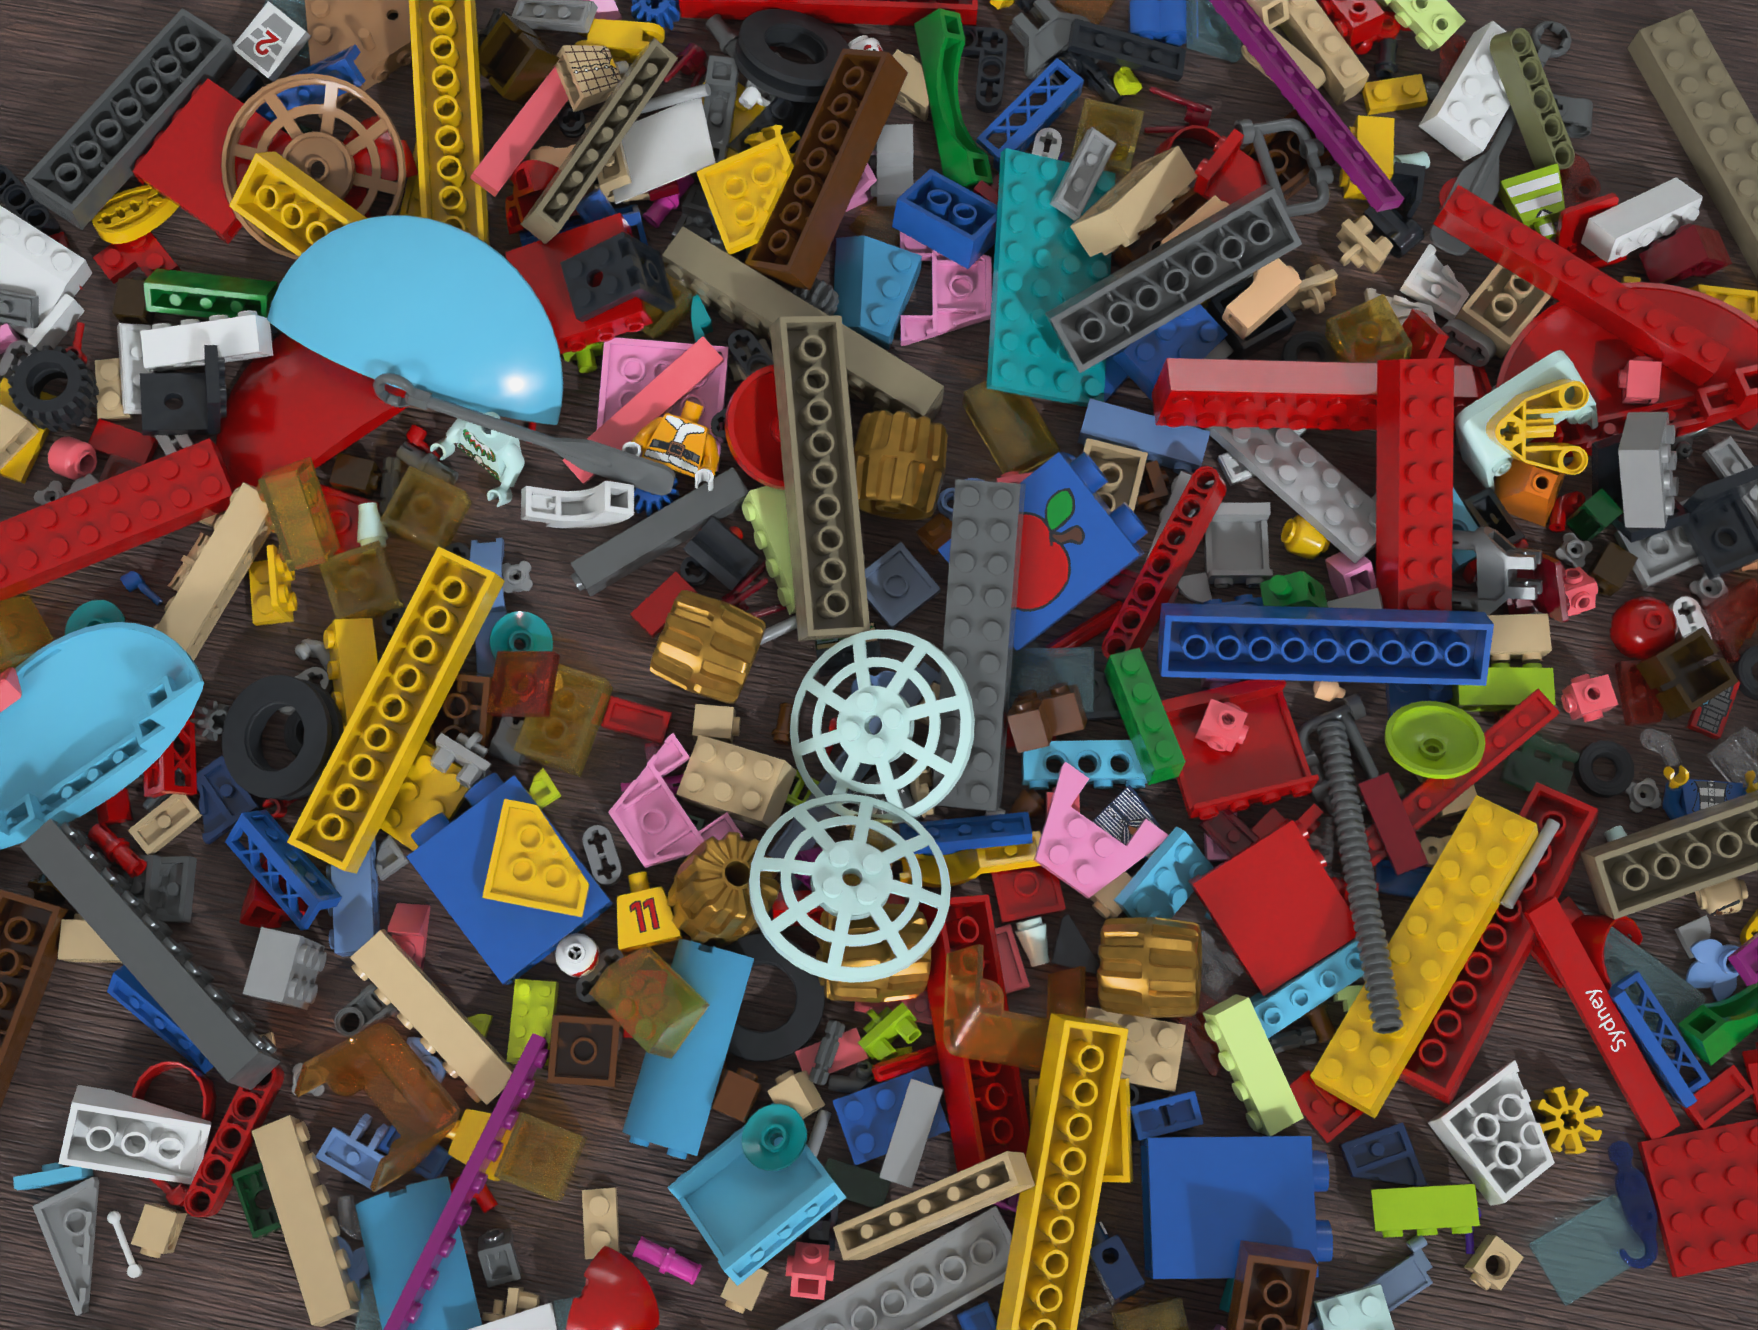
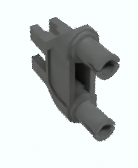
M1036 0L1033 3L1034 7L1030 11L1042 25L1039 29L1022 12L1012 20L1013 24L1009 27V30L1024 47L1025 76L1029 80H1035L1053 60L1068 49L1071 23L1075 18L1090 22V20L1080 15L1059 12L1048 0ZM1092 58L1095 63L1099 61V59ZM1055 73L1049 77L1050 86L1064 84Z
M1481 526L1476 531L1452 529V550H1474L1477 555L1478 587L1477 592L1452 590V610H1471L1485 612L1486 615H1490L1508 599L1535 600L1537 594L1543 592V580L1517 578V569L1535 570L1537 568L1536 564L1542 563V550L1516 548L1498 531L1486 526Z

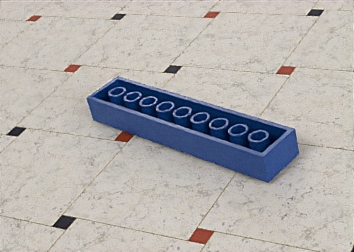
M1161 603L1157 666L1161 677L1486 686L1494 623L1485 612Z

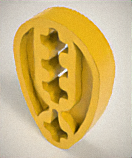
M139 186L115 194L94 216L92 223L102 240L113 244H123L134 241L160 226L179 206L151 186Z

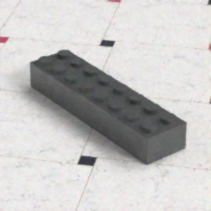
M182 8L23 179L33 199L83 230L133 175L132 171L137 159L142 154H147L153 146V141L157 134L165 131L172 123L175 112L179 108H184L190 101L193 90L198 85H203L207 78L216 83L235 63L237 56L231 39Z
M1265 184L1046 312L1045 315L1074 367L1079 373H1082L1302 245V242L1275 189Z

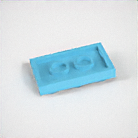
M1176 826L1114 901L1128 918L1158 917L1171 919L1194 892L1188 881L1198 874L1201 876L1206 874L1214 867L1189 835Z

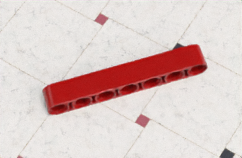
M1200 467L1191 476L1103 641L1102 653L1107 659H1109L1110 655L1115 654L1117 648L1124 645L1125 651L1140 647L1142 652L1160 618L1161 603H1168L1226 494V484L1213 467ZM1215 480L1211 488L1203 489L1208 481ZM1200 508L1197 515L1188 517L1191 510ZM1185 535L1182 543L1174 545L1177 537ZM1170 563L1167 571L1159 573V569L1163 564ZM1155 590L1154 597L1144 601L1145 595L1149 591ZM1140 618L1139 625L1129 629L1132 620Z

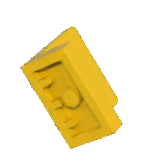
M274 544L267 545L268 560L253 562L249 568L252 620L256 626L294 621L293 611H297L298 607L296 594L291 590V581L295 580L294 565L292 562H289L285 554L281 553Z

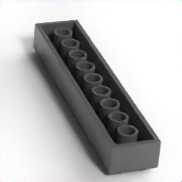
M955 479L943 652L957 666L967 684L973 704L975 725L973 745L963 774L951 792L937 806L997 811L1001 807L1026 484ZM942 668L939 700L956 696L953 685ZM959 709L940 713V737L935 754L952 763L960 738L961 719ZM935 769L933 777V789L941 782V780L945 776L942 773L936 771Z
M50 818L20 847L224 1079L229 1083L252 1090L281 1062L274 1054L277 1047L266 1036L260 1037L253 1030L256 1024L244 1012L239 1014L232 1007L235 1000L224 989L218 990L211 983L214 977L202 965L197 967L190 960L194 956L193 953L183 943L179 942L177 944L170 937L173 931L161 919L156 921L150 915L153 911L152 907L140 896L136 898L130 892L133 887L122 875L118 874L116 876L109 869L113 864L105 858V855L99 851L96 853L89 847L93 842L80 829L76 831L67 822L60 824Z

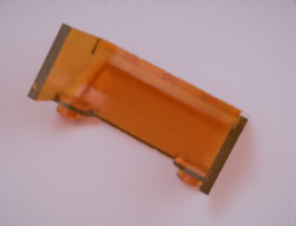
M977 944L947 953L943 1039L946 1049L954 1056L1041 1071L1051 1013L1085 1018L1086 967L1078 966L1048 975L1046 1019L1004 1010V994L1001 987L994 981L983 979L984 945Z
M382 1023L375 1024L304 1062L294 1091L296 1096L300 1097L325 1082L335 1093L342 1096H351L364 1089L399 1132L401 1137L391 1144L388 1155L380 1159L370 1186L373 1192L416 1168L455 1127L460 1115L458 1104L392 1026Z

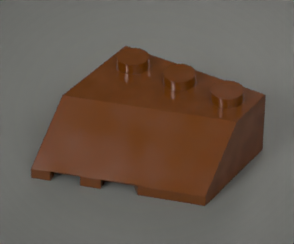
M459 671L425 740L436 747V739L441 733L456 741L460 733L470 738L477 731L483 735L480 745L487 748L489 752V747L496 731L497 686L500 681V675ZM488 752L483 758L486 761H488L489 758Z

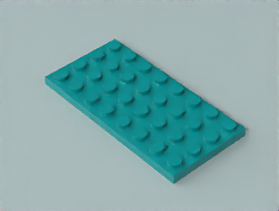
M1005 148L1000 156L986 388L1088 407L1090 398L1104 402L1106 359L1079 373L1045 313L1108 277L1111 273V253L1103 255L1101 252L1090 257L1070 227L1075 221L1050 204L1070 165L1069 162ZM1103 170L1080 217L1115 185L1116 173Z

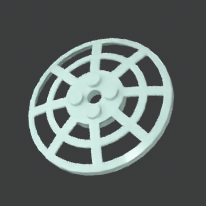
M871 630L852 635L841 640L819 657L803 678L795 696L791 713L790 739L797 769L806 786L816 798L826 796L811 779L802 758L803 755L816 751L823 767L837 781L832 795L847 794L848 789L864 794H885L888 803L904 810L913 818L918 817L941 802L951 792L963 774L974 740L975 718L972 699L967 684L957 666L943 651L931 642L914 634L897 630ZM893 639L906 642L915 647L904 662L885 657L867 658L866 640ZM853 644L854 663L847 665L837 672L826 686L813 679L819 669L834 654ZM925 654L932 657L944 670L953 685L956 696L936 700L935 694L928 682L915 670ZM885 667L897 671L887 688L871 686L869 668ZM856 672L859 690L851 694L846 700L833 692L845 678ZM908 678L919 688L926 703L910 707L905 698L899 694ZM808 690L819 698L813 715V738L799 743V715L804 696ZM828 704L839 711L837 729L822 734V716L825 705ZM959 709L961 719L960 738L952 763L934 754L940 737V713ZM878 716L882 721V728L879 733L873 735L869 730V723L871 719ZM929 716V734L925 748L912 741L914 720ZM840 743L849 755L842 772L831 762L825 747ZM904 752L917 759V762L905 774L897 779L893 778L889 763L898 759ZM860 763L876 765L881 784H864L853 780ZM927 766L945 775L941 782L925 798L904 809L898 789L913 782ZM843 803L825 805L831 811L841 816L858 817V812L843 807ZM892 813L872 814L871 820L878 821L883 825L904 822L900 817Z
M854 794L828 795L811 799L793 807L779 817L766 831L756 848L751 862L749 877L750 904L755 920L765 938L780 955L793 965L812 975L832 981L849 983L869 982L890 977L908 968L923 957L935 943L944 926L950 906L951 885L949 872L943 854L933 837L916 819L904 810L869 796ZM827 804H860L858 817L837 816L817 822L807 811L811 808ZM873 807L900 817L919 835L905 841L891 828L878 821L871 820ZM795 817L806 830L801 832L792 842L784 859L764 857L774 835L786 822ZM842 825L856 826L853 840L836 843L825 831V829ZM869 829L883 834L894 842L895 846L881 853L875 847L867 844ZM811 837L823 849L815 862L794 860L800 848ZM927 846L931 849L940 872L941 895L922 888L921 869L913 852ZM905 857L911 870L912 885L893 880L890 864ZM761 871L781 872V890L788 910L773 921H771L766 912L761 896ZM791 873L811 876L812 894L799 902L792 888ZM846 874H855L860 878L861 883L857 886H849L843 881L842 877ZM890 893L909 898L904 911L893 922H891L882 908L887 902ZM919 902L937 908L936 918L928 932L914 947L908 950L898 932L911 920ZM820 905L825 911L837 917L835 930L832 931L819 925L807 913ZM870 916L880 929L867 934H848L850 920H860ZM795 921H798L811 934L832 943L828 963L816 960L801 952L789 943L780 932ZM887 940L896 958L888 962L873 966H841L845 946H868Z

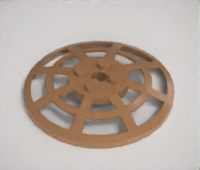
M314 73L297 74L278 79L262 87L236 113L227 131L221 162L223 185L229 204L238 189L235 176L236 156L253 160L256 153L268 152L269 145L274 136L284 127L292 141L281 155L283 158L345 203L347 202L344 198L348 195L353 185L368 188L367 196L356 210L363 216L371 208L378 191L394 194L392 204L386 215L396 214L404 193L406 178L403 146L391 118L381 105L365 91L333 76ZM298 86H326L324 105L309 104L295 107L288 111L277 96V94L284 90ZM338 90L349 92L362 100L378 115L380 120L366 129L355 117L337 108ZM267 102L277 118L264 131L257 149L238 144L248 120L262 104ZM323 114L320 132L303 134L294 120L306 115ZM335 117L349 124L357 131L359 136L346 145L334 137ZM387 130L397 155V182L381 179V161L374 141ZM365 147H367L371 158L372 176L356 173L353 156ZM321 161L325 166V173L321 178L315 179L311 174V166L313 163ZM232 209L236 218L247 232L262 245L277 254L295 260L299 258Z

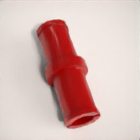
M103 822L94 825L90 829L88 838L105 852V858L110 862H116L131 878L143 873L147 866L146 861L141 859L130 848V843L125 838H119Z

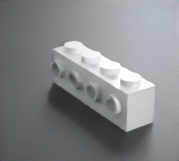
M1673 178L1589 218L1581 243L1599 258L1609 263L1619 257L1626 256L1629 252L1639 247L1647 246L1664 235L1671 234L1674 230L1684 225L1692 224L1699 215L1698 209L1703 196L1678 178Z
M257 311L238 312V317L228 318L227 315H213L206 322H200L198 319L181 320V325L171 326L169 323L153 324L150 330L140 331L144 368L158 372L204 366V345H217L218 357H224L225 362L273 356L270 322L267 318L257 315Z

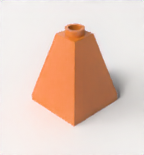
M1513 459L1509 471L1501 476H1496L1494 493L1510 515L1545 527L1566 474Z

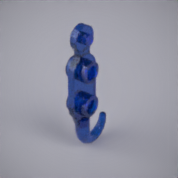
M1616 1141L1608 1149L1610 1160L1618 1167V1173L1614 1180L1615 1188L1626 1221L1643 1241L1645 1247V1254L1640 1259L1630 1257L1625 1249H1620L1619 1253L1627 1265L1636 1269H1644L1651 1266L1658 1255V1242L1656 1239L1657 1211L1643 1173L1632 1165L1633 1150L1627 1142Z

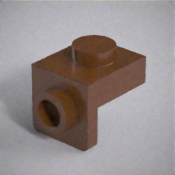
M1155 460L1145 463L1142 477L1148 494L1137 497L1136 512L1144 510L1145 513H1150L1163 507L1162 504H1165L1169 495L1166 488L1169 486L1165 469H1160L1158 461Z
M939 513L916 532L930 554L936 555L939 553L938 548L951 539L952 521Z

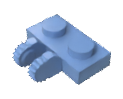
M366 1113L360 1118L351 1135L333 1127L317 1153L316 1158L367 1188L376 1190L393 1161L377 1151V1147L390 1127L383 1123L376 1130L368 1146L360 1142L359 1140L370 1127L373 1118Z

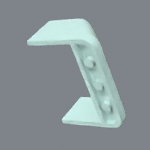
M1558 350L1549 354L1475 401L1457 415L1454 423L1462 459L1486 489L1491 487L1493 492L1495 491L1493 477L1501 476L1509 471L1514 459L1487 436L1486 424L1489 419L1516 395L1565 378L1585 384L1571 359L1564 351ZM1572 386L1567 388L1564 393L1566 402H1569L1574 397L1575 392ZM1590 392L1586 405L1581 409L1558 411V413L1526 414V419L1554 418V425L1566 419L1570 424H1583L1587 422L1592 429L1598 427L1596 402ZM1506 425V428L1501 429L1500 434L1503 435L1505 431H1509V426ZM1526 438V443L1530 442L1534 438Z

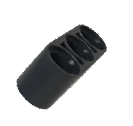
M0 164V183L5 180L0 185V202L11 213L47 236L59 233L60 225L43 204L33 199L29 190L7 167ZM25 200L23 204L18 206L21 201ZM45 220L43 224L37 226L40 221Z

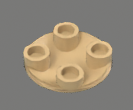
M913 759L912 766L917 762V759ZM927 766L910 783L911 795L915 804L929 794V787L933 786L931 767ZM935 807L922 814V817L934 816Z

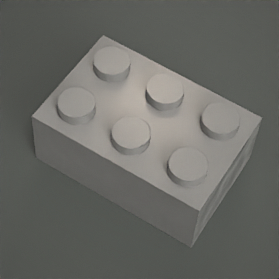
M1628 412L1618 448L1625 528H1665L1668 515L1674 514V496H1678L1679 478L1673 477V470H1676L1677 452L1671 451V444L1675 442V425H1669L1668 412Z
M261 927L243 994L276 1004L308 1010L309 1004H313L317 996L318 985L315 984L318 971L321 972L326 963L327 954L324 952L325 946L300 935Z

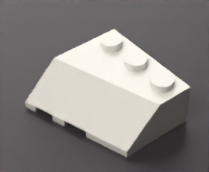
M1515 1060L1477 1083L1455 1100L1451 1106L1449 1105L1427 1122L1490 1206L1507 1202L1555 1163L1540 1123L1536 1122L1529 1104L1531 1100L1527 1089H1523L1517 1073L1519 1069Z

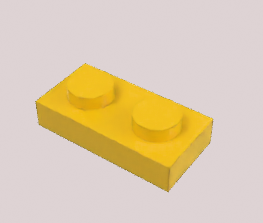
M1422 74L1366 82L1362 90L1367 115L1424 107L1428 102Z

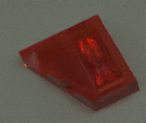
M1755 578L1744 580L1701 609L1727 663L1739 660L1741 654L1738 651L1744 640L1751 639L1756 630L1758 622V583Z

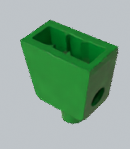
M1304 571L1284 576L1276 575L1270 580L1260 583L1264 606L1328 608L1324 586Z

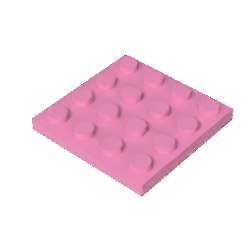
M616 337L604 342L597 429L693 344ZM712 346L724 359V362L666 412L680 417L686 400L703 406L698 424L707 427L712 436L711 421L725 407L729 347ZM723 422L719 423V432L723 430ZM716 440L718 454L720 458L721 442ZM720 459L718 462L716 472H719Z

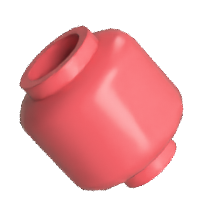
M66 436L56 440L50 447L48 463L54 473L76 481L89 473H93L97 465V455L91 444Z

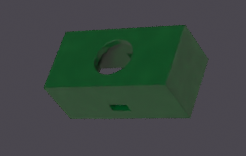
M1601 488L1566 520L1565 524L1580 540L1590 542L1624 511Z
M260 1162L231 1174L253 1239L281 1230L274 1203L269 1209L262 1210L258 1208L255 1202L258 1192L264 1189L270 1190L262 1163Z

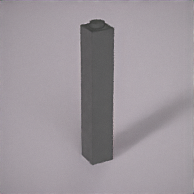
M732 467L714 478V488L712 491H708V482L703 484L698 489L696 488L571 562L575 573L570 576L578 590L582 591L585 589L591 597L696 535L711 517L721 520L740 509L749 491Z

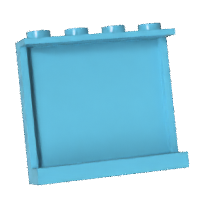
M745 1125L735 1131L715 1150L706 1154L700 1162L687 1172L681 1174L675 1182L667 1187L678 1199L718 1258L719 1261L717 1262L723 1271L737 1286L846 1198L807 1144H805L799 1158L784 1169L765 1171L755 1167L746 1158L742 1149V1133ZM777 1137L774 1140V1146L779 1145L783 1137Z

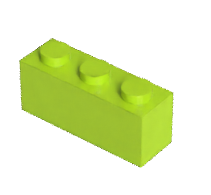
M1509 663L1491 664V667L1488 668L1486 686L1452 685L1453 698L1451 699V705L1470 712H1500L1501 709H1507L1509 712L1539 688L1555 706L1553 668H1542L1541 663L1523 664L1522 668L1510 667Z
M1475 1184L1371 1189L1375 1231H1382L1383 1238L1403 1237V1230L1417 1229V1236L1438 1235L1437 1228H1451L1452 1234L1473 1233L1472 1226H1480Z

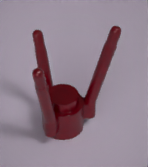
M689 43L676 56L678 59L663 79L665 83L669 82L672 77L681 71L689 76L694 73L695 76L690 88L698 86L701 77L707 71L703 64L708 57L701 47L694 43Z
M1150 86V92L1186 106L1183 121L1189 122V124L1182 126L1145 127V133H1176L1191 125L1208 127L1213 106L1192 102L1165 90Z
M766 560L731 592L721 597L723 599L721 601L727 602L743 611L749 610L744 600L766 585L768 579L763 578L740 594V592L765 570ZM777 604L749 614L759 618L786 609V606Z

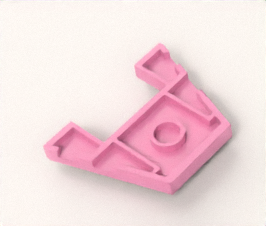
M900 232L901 249L921 255L922 261H932V315H900V346L913 344L991 319L992 263L990 256L982 255L967 269Z
M674 733L667 737L664 745L656 755L652 756L636 780H633L608 812L645 868L688 856L711 836L721 840L728 832H738L741 835V839H744L742 833L727 812L698 831L663 780L665 775L690 759Z
M1064 762L1060 768L1059 778L1053 792L1050 809L1045 820L1034 861L1088 899L1160 846L1169 835L1147 819H1144L1125 846L1071 807L1089 778L1067 762Z

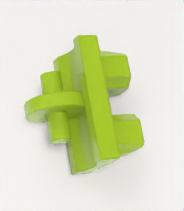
M902 1002L893 1011L887 1006L879 1014L870 1008L866 1013L872 1020L863 1028L867 1034L858 1044L872 1060L876 1058L882 1062L897 1057L898 1052L891 1045L897 1037L901 1036L907 1044H910L921 1036L922 1033L915 1023L917 1019Z

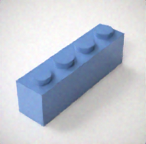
M1090 398L1077 443L1085 446L1086 439L1089 438L1148 453L1146 463L1157 460L1159 467L1171 468L1177 474H1180V471L1194 473L1202 465L1210 431L1192 426L1173 428L1166 425H1156L1155 416Z
M376 837L357 874L343 871L331 864L326 866L327 880L342 896L337 907L328 908L329 916H333L334 928L329 931L330 948L334 949L335 954L342 957L352 956L380 931Z

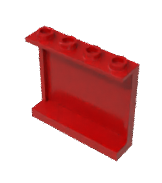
M207 78L203 85L200 84L193 90L191 99L185 107L179 108L175 112L172 123L168 128L157 134L153 141V146L147 154H142L137 159L132 172L141 184L146 183L215 231L219 239L229 244L243 225L236 218L232 208L229 207L230 204L222 179V151L228 128L244 103ZM255 112L243 129L238 144L257 149L264 131L271 122ZM280 129L270 143L268 152L275 151L282 155L287 145L292 141L290 135ZM236 156L235 176L237 187H239L252 160Z
M621 213L557 234L546 244L539 240L505 252L506 259L520 272L543 305L552 324L560 355L570 351H581L587 345L596 342H607L614 339L617 335L626 332H637L642 330L644 326L653 324L652 318L646 312L644 301L638 297H634L585 322H581L576 319L565 282L561 262L623 231L632 236L631 227ZM602 272L594 276V287L601 284L603 279Z
M1251 679L1161 701L1186 761L1179 777L1176 778L1189 819L1200 817L1201 820H1206L1217 816L1219 811L1231 809V812H1239L1249 808L1250 804L1262 802L1263 805H1268L1279 801L1282 796L1292 794L1293 797H1301L1312 792V789L1319 780L1318 774L1311 775L1283 694V689L1286 686L1285 680ZM1211 699L1221 703H1233L1239 706L1241 711L1248 713L1244 722L1245 725L1249 726L1246 737L1242 744L1236 742L1232 752L1215 750L1208 746L1207 742L1195 738Z
M1289 818L1283 820L1284 824L1202 876L1198 874L1188 881L1255 988L1263 996L1350 942L1358 933L1353 927L1356 923L1352 920L1353 912H1351L1350 906L1348 907L1342 897L1345 894L1344 888L1336 877L1330 879L1324 869L1328 864L1318 849L1313 851L1306 840L1310 836L1300 821L1295 823Z

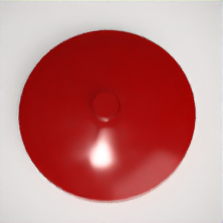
M773 364L752 373L735 390L726 410L725 433L734 459L749 476L766 486L785 490Z

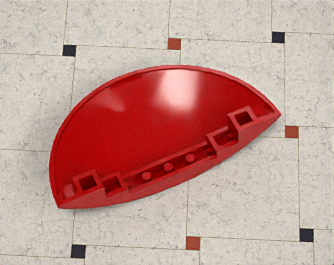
M1622 283L1730 349L1716 373L1702 386H1697L1661 364L1658 401L1653 405L1622 404L1623 388H1618L1617 385L1619 370L1624 369L1627 362L1633 360L1634 357L1650 356L1559 301L1534 318L1518 335L1501 365L1496 388L1549 354L1562 350L1571 359L1596 402L1598 427L1592 429L1587 422L1583 424H1570L1564 419L1556 424L1554 437L1534 438L1528 443H1569L1581 447L1585 450L1587 456L1592 455V443L1623 432L1628 412H1668L1669 425H1675L1676 438L1758 408V322L1739 309L1702 292L1662 283ZM1572 451L1566 453L1564 457H1573Z
M282 333L272 342L273 356L254 358L233 387L226 404L227 418H221V433L217 434L216 446L220 450L235 489L241 487L244 482L260 489L287 506L293 502L288 493L313 477L311 471L407 407H394L383 402L374 392L373 383L375 379L335 363ZM385 384V391L389 394L405 398V390Z

